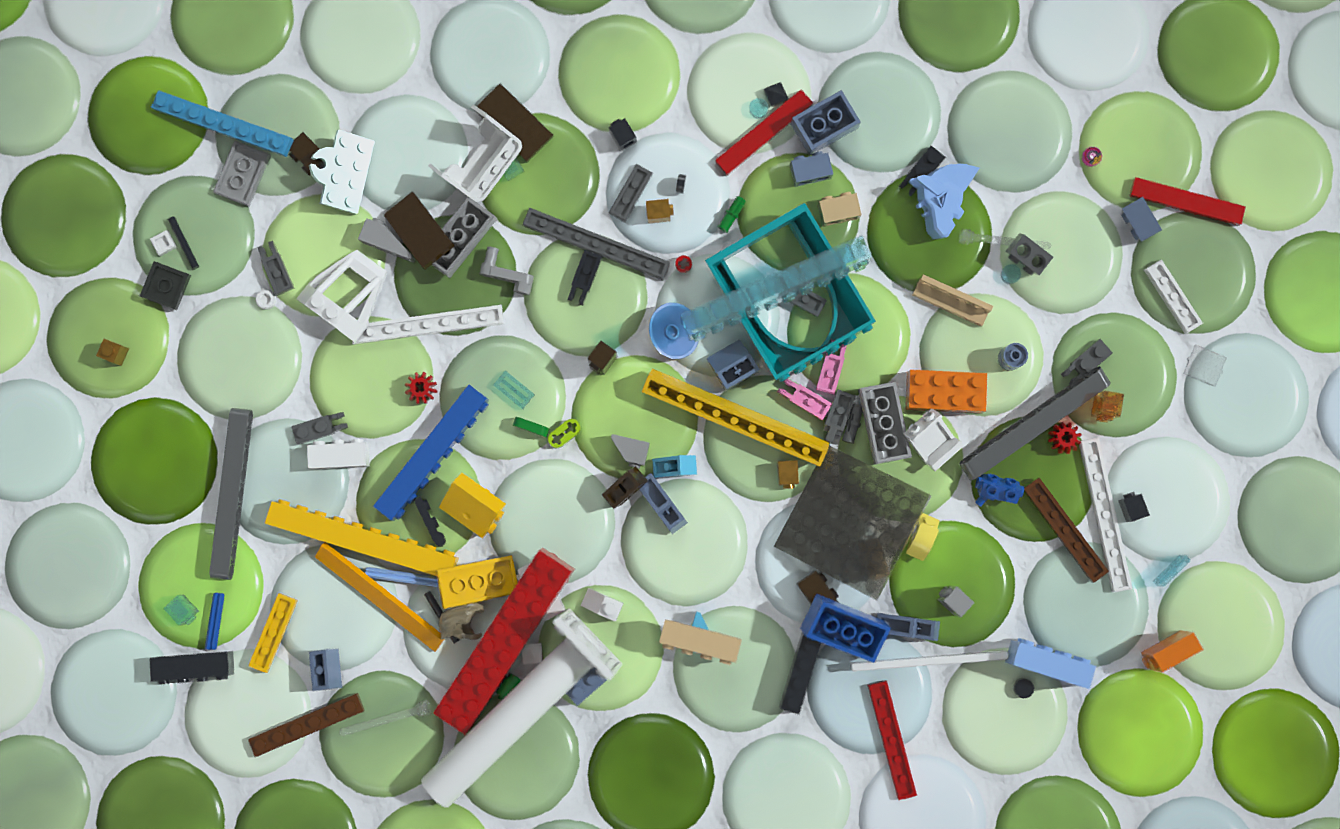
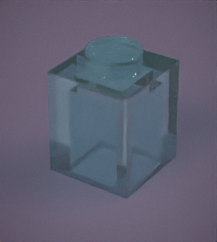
M184 594L177 595L163 608L179 626L191 624L196 619L195 615L199 612Z

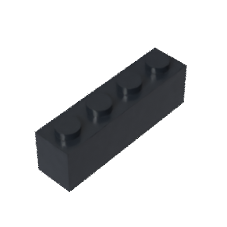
M801 632L779 705L780 709L798 715L802 708L821 642L806 637L803 632Z
M233 651L150 658L151 682L158 681V685L170 684V680H177V683H186L191 678H196L197 682L209 681V677H216V680L228 679L229 675L234 674Z

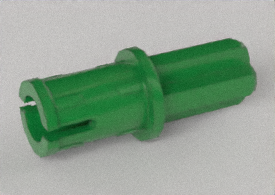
M739 196L735 198L730 208L725 211L726 214L717 226L720 230L726 233L729 232L734 221L739 218L738 215L746 204V200Z

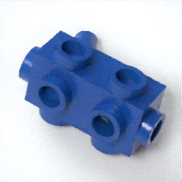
M982 474L976 480L975 487L978 489L980 497L975 502L977 505L982 506L987 499H996L1017 504L1019 497L1022 498L1024 486H1020L1019 482L1013 478L1004 479L994 474Z

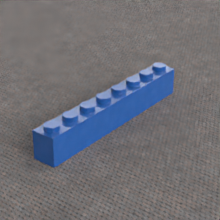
M468 385L373 507L391 521L399 520L404 515V508L407 504L411 505L414 499L417 498L416 493L420 488L424 489L429 483V476L432 473L435 474L440 469V462L452 454L453 449L451 448L455 443L459 444L463 440L466 429H471L477 421V415L483 413L488 408L489 399L471 385Z

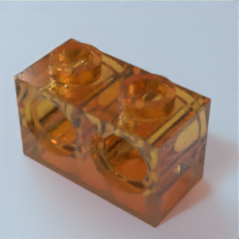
M1102 391L1094 396L1091 417L1097 418L1096 421L1104 423L1121 417L1124 394Z

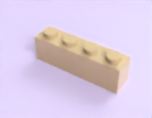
M665 619L659 643L663 644L662 647L674 650V647L682 649V653L693 655V652L701 654V658L712 660V657L720 659V663L731 665V662L736 663L742 639Z

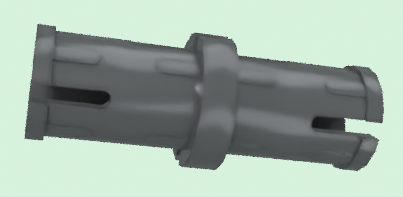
M852 405L849 419L846 422V430L842 438L844 442L854 444L857 430L861 426L860 420L863 413L861 405Z

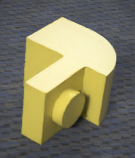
M921 513L916 530L909 541L906 554L924 561L937 537L940 520Z

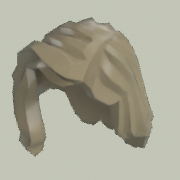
M470 603L445 610L439 619L441 640L451 636L470 640L481 638L482 633L475 634L471 628V620L476 614L484 613L483 605Z

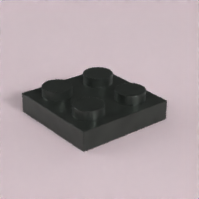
M154 261L140 297L177 310L191 275Z

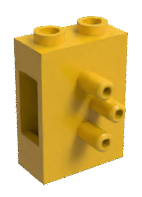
M461 473L452 482L439 508L483 539L487 533L492 534L497 527L495 522H498L505 512L502 510L506 503L490 493L488 489L483 488L471 478Z

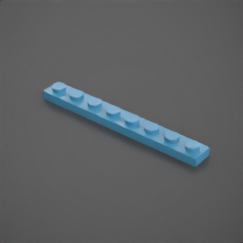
M159 90L151 106L156 111L287 157L294 141L291 137Z

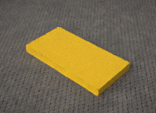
M512 555L435 570L443 609L508 596L517 585Z

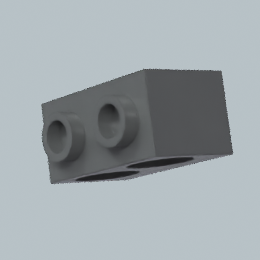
M1021 233L1017 235L1005 251L1009 254L1008 258L1016 264L1020 262L1024 265L1023 270L1030 275L1036 274L1040 276L1054 258L1029 237ZM1020 245H1023L1025 248L1022 255L1017 253V248ZM1037 256L1039 258V264L1037 266H1033L1032 260L1034 257Z

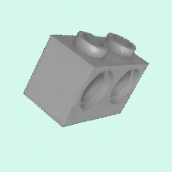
M945 586L938 594L940 597L937 600L954 616L962 617L974 604L957 586Z

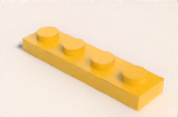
M278 593L248 665L249 667L264 673L269 672L297 604V599Z

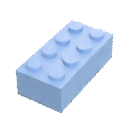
M1025 639L1011 640L1008 649L1009 659L1005 660L1006 663L1090 689L1096 666L1090 664L1091 660L1074 656L1072 659V654L1055 650V653H1053V648L1039 644L1034 647V642Z

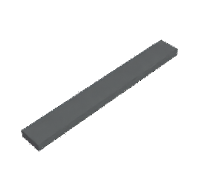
M532 208L528 209L522 224L526 228L580 249L596 253L606 259L664 280L670 265L669 261Z

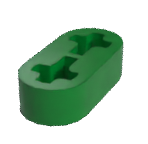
M517 416L513 422V426L546 438L550 429Z

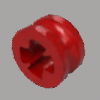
M686 255L679 256L675 262L676 269L681 273L690 271L692 268L691 258ZM683 259L687 260L686 263L689 262V266H685V269H681V265L678 266V263L682 262Z

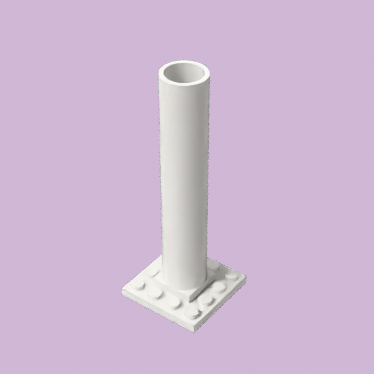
M570 608L553 621L556 631L561 635L565 634L567 637L422 778L421 781L425 790L437 803L446 808L451 806L594 666L597 668L596 672L601 678L610 680L623 665Z

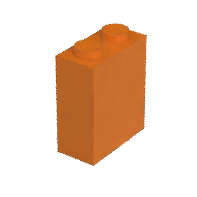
M1180 630L1142 651L1141 654L1144 657L1142 662L1147 669L1150 668V670L1163 673L1204 649L1194 632Z

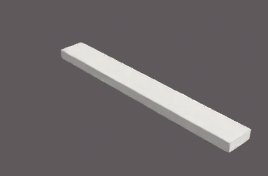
M502 305L368 323L366 330L356 342L352 341V344L504 325Z
M1099 438L1081 441L1079 447L1105 564L1109 571L1108 577L1111 591L1114 593L1133 589Z
M1002 650L875 660L874 663L870 661L850 662V669L852 671L1007 660L1009 658L1008 652Z

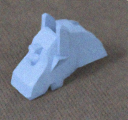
M949 164L932 171L928 175H921L909 180V183L917 189L919 203L916 207L917 209L923 208L924 213L921 215L925 217L926 231L932 239L947 238L955 227L952 219L959 220L963 215L964 211L960 207L963 200V192L980 169L979 167L967 164Z

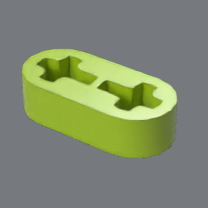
M575 419L566 420L550 433L548 437L549 444L553 448L563 447L580 433L581 426L579 422ZM571 423L573 425L576 423V431L574 433L569 431L566 434L565 431L569 428L568 424ZM563 433L564 436L560 439L561 443L553 444V436H560Z

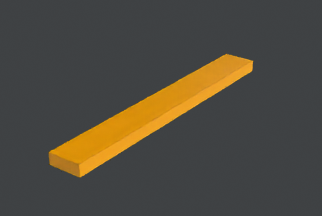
M324 542L315 555L316 559L434 652L439 649L445 639L441 640V633L329 544Z

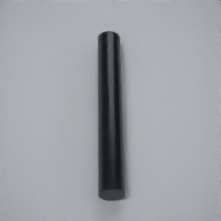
M175 216L168 218L193 270L199 268L200 266Z
M428 591L424 596L438 619H440L443 610L432 592ZM454 636L450 637L453 644L460 641V639Z

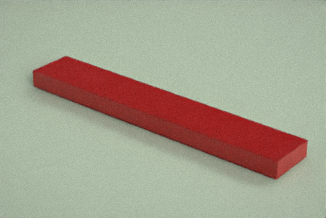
M802 89L799 90L717 158L715 162L728 176L786 128L794 116L809 109L813 105L812 100Z
M1138 177L1133 179L1129 195L1137 199L1143 197L1148 202L1238 226L1242 225L1246 206Z
M885 680L869 684L867 686L897 799L900 801L915 797L917 792L888 683Z

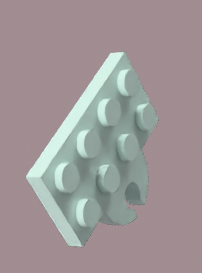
M336 130L333 147L319 149L312 155V159H321L324 162L323 169L317 168L314 164L309 165L312 177L318 183L324 185L319 204L358 214L374 141Z

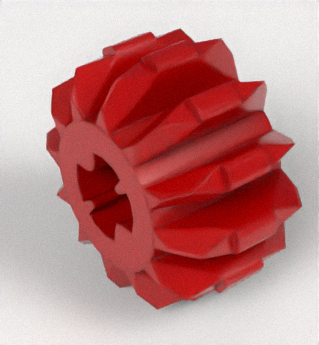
M416 372V379H413L411 376L408 377L411 384L405 383V386L410 388L405 391V394L410 395V401L416 399V404H420L421 400L424 404H427V397L433 400L434 397L430 394L437 393V390L432 388L437 385V382H431L433 376L427 377L426 372H423L421 377ZM418 385H422L425 390L423 392L419 391Z
M1060 422L1059 426L1053 425L1054 431H1049L1048 433L1050 436H1053V438L1048 439L1049 443L1054 442L1051 448L1056 449L1058 447L1059 454L1063 451L1066 454H1070L1071 450L1076 451V445L1081 444V441L1077 438L1082 436L1081 433L1076 434L1078 427L1072 428L1071 422H1068L1066 425L1064 422ZM1062 436H1068L1067 440H1062Z

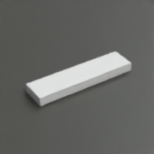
M1162 259L1144 270L1185 334L1203 324Z

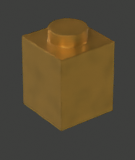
M669 199L646 201L648 224L671 221L670 216L674 215L673 204H669Z
M103 339L96 356L122 366L129 348Z
M798 460L777 462L778 484L783 485V489L795 488V485L799 484Z

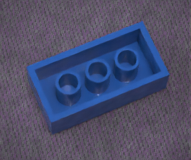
M816 594L800 627L801 631L808 638L873 663L891 630L884 620L819 594Z

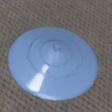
M666 303L658 307L653 313L649 324V334L653 345L662 355L671 359H682L692 354L696 349L700 339V328L695 315L686 306L679 303Z

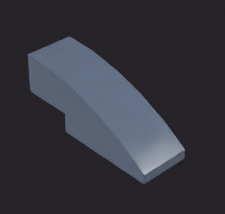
M650 473L645 477L648 482L639 490L669 531L674 534L686 525L687 521Z
M877 613V618L884 620L891 628L890 635L938 641L940 621Z

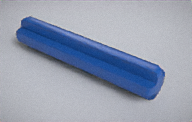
M216 592L212 597L205 649L216 650L225 597L223 593Z

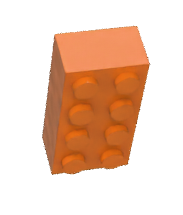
M911 369L907 372L905 410L929 411L932 408L937 412L979 414L986 412L987 373Z

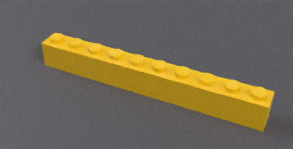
M653 368L644 384L642 392L819 467L828 451L829 442Z
M281 499L278 502H271L264 523L435 576V570L455 567L459 557L454 556L455 552L445 549L443 552L436 551V546L425 544V547L417 545L418 541L409 538L403 541L399 539V535L389 533L387 536L381 534L382 530L373 527L367 530L362 528L363 524L353 521L351 524L344 523V518L334 516L331 519L326 517L327 513L315 510V513L308 512V507L297 505L295 508L289 506L290 502Z

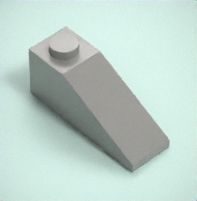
M366 218L358 237L361 243L407 261L415 262L414 257L383 225V221L377 218L372 220Z

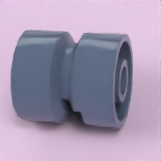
M1020 343L1009 344L998 354L999 365L1008 371L1018 369L1028 360V351Z

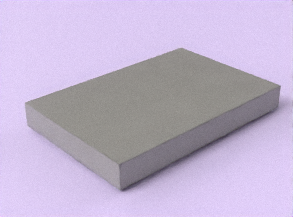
M234 140L213 193L250 207L271 155Z

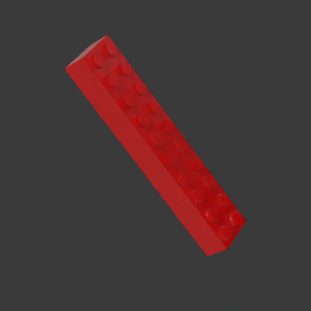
M541 548L537 552L433 714L464 735L471 730L573 574L575 568L545 548Z

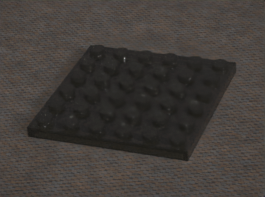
M828 446V451L821 466L816 465L774 547L857 591L878 600L931 495L836 448Z

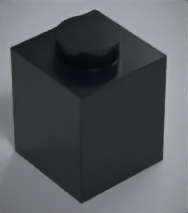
M625 118L622 120L617 119L610 124L609 133L620 151L637 142V137Z
M1130 492L1123 495L1124 499L1118 500L1126 522H1133L1150 516L1142 494Z

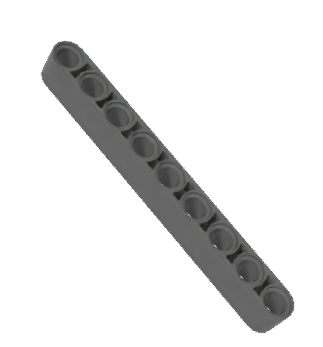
M1100 366L1091 369L960 461L959 465L969 480L978 478L1106 389L1111 382Z
M231 408L229 413L209 572L210 578L231 580L234 574L253 421V411L249 409Z

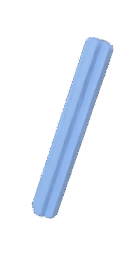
M367 567L365 570V574L373 579L438 587L437 576Z

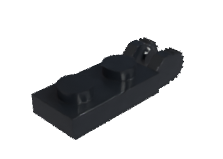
M931 145L908 172L907 177L899 187L903 189L910 179L921 175H928L936 170L946 157ZM912 187L908 195L912 196L917 189Z
M584 250L571 284L572 288L568 296L569 301L572 302L576 290L579 288L583 290L579 298V305H584L603 258L601 255Z
M421 496L414 499L421 517L435 542L434 544L438 547L445 545L444 534L436 529L440 526L435 516L431 518L428 510H431L427 499L423 500Z

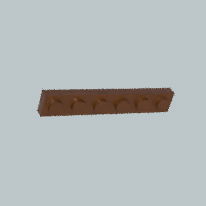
M1036 478L1025 486L1024 492L1091 583H1095L1109 572L1106 566L1042 480Z
M356 693L252 737L248 741L254 756L258 757L364 712L365 709L359 694Z

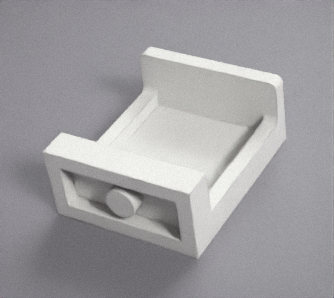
M931 408L903 434L923 462L936 471L964 445L950 432L942 420L943 416Z

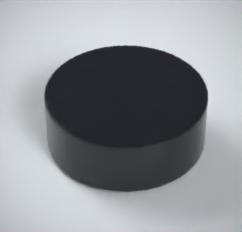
M684 174L678 175L677 193L683 194L686 181V175Z
M1020 678L1014 683L1013 690L1018 697L1029 698L1034 693V685L1030 680Z

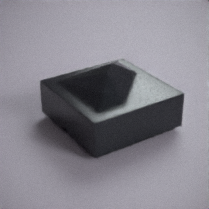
M781 82L763 90L770 107L788 100Z

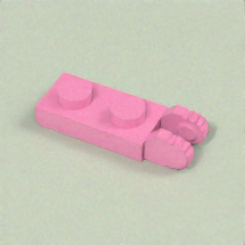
M841 345L839 356L834 354L828 356L827 353L825 354L816 390L832 395L835 394L847 345Z
M789 379L783 381L787 386L796 390L791 395L786 390L779 388L777 392L818 419H824L832 405L831 402L801 384L798 385Z

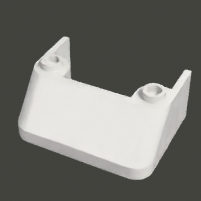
M472 105L471 108L484 117L478 127L479 133L485 137L483 142L463 168L457 164H452L443 173L431 163L428 167L472 200L481 202L488 196L522 149V143L492 117L475 105Z

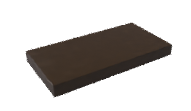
M501 83L476 106L521 141L522 149L519 155L526 162L554 137Z
M413 191L384 214L387 221L425 270L455 246Z

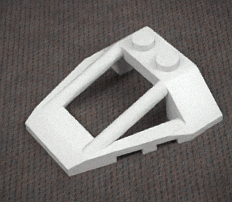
M356 250L316 276L296 299L350 340L356 342L368 326L370 314L374 310L375 301L378 293L380 294L387 271ZM350 268L369 283L342 309L322 293ZM370 293L358 320H356L349 313Z

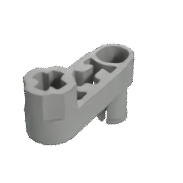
M488 246L479 274L515 283L514 292L530 295L534 276L495 266L499 249Z

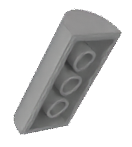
M467 197L442 228L455 246L434 262L432 266L450 279L497 221L496 216L470 197Z
M896 382L859 388L858 392L874 465L911 458L909 441L903 434L906 432Z

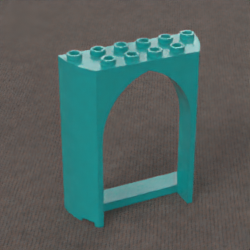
M805 203L705 260L775 380L780 382L788 379L793 372L797 375L804 371L807 364L811 363V365H814L821 361L824 354L827 353L829 356L835 353L841 344L846 346L852 343L861 332L865 334L872 330V325L876 322ZM788 225L830 297L832 321L824 343L820 347L801 348L789 345L773 336L758 318L725 260Z

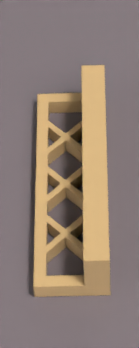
M924 274L920 277L912 294L914 297L981 327L988 313L993 309L992 305Z

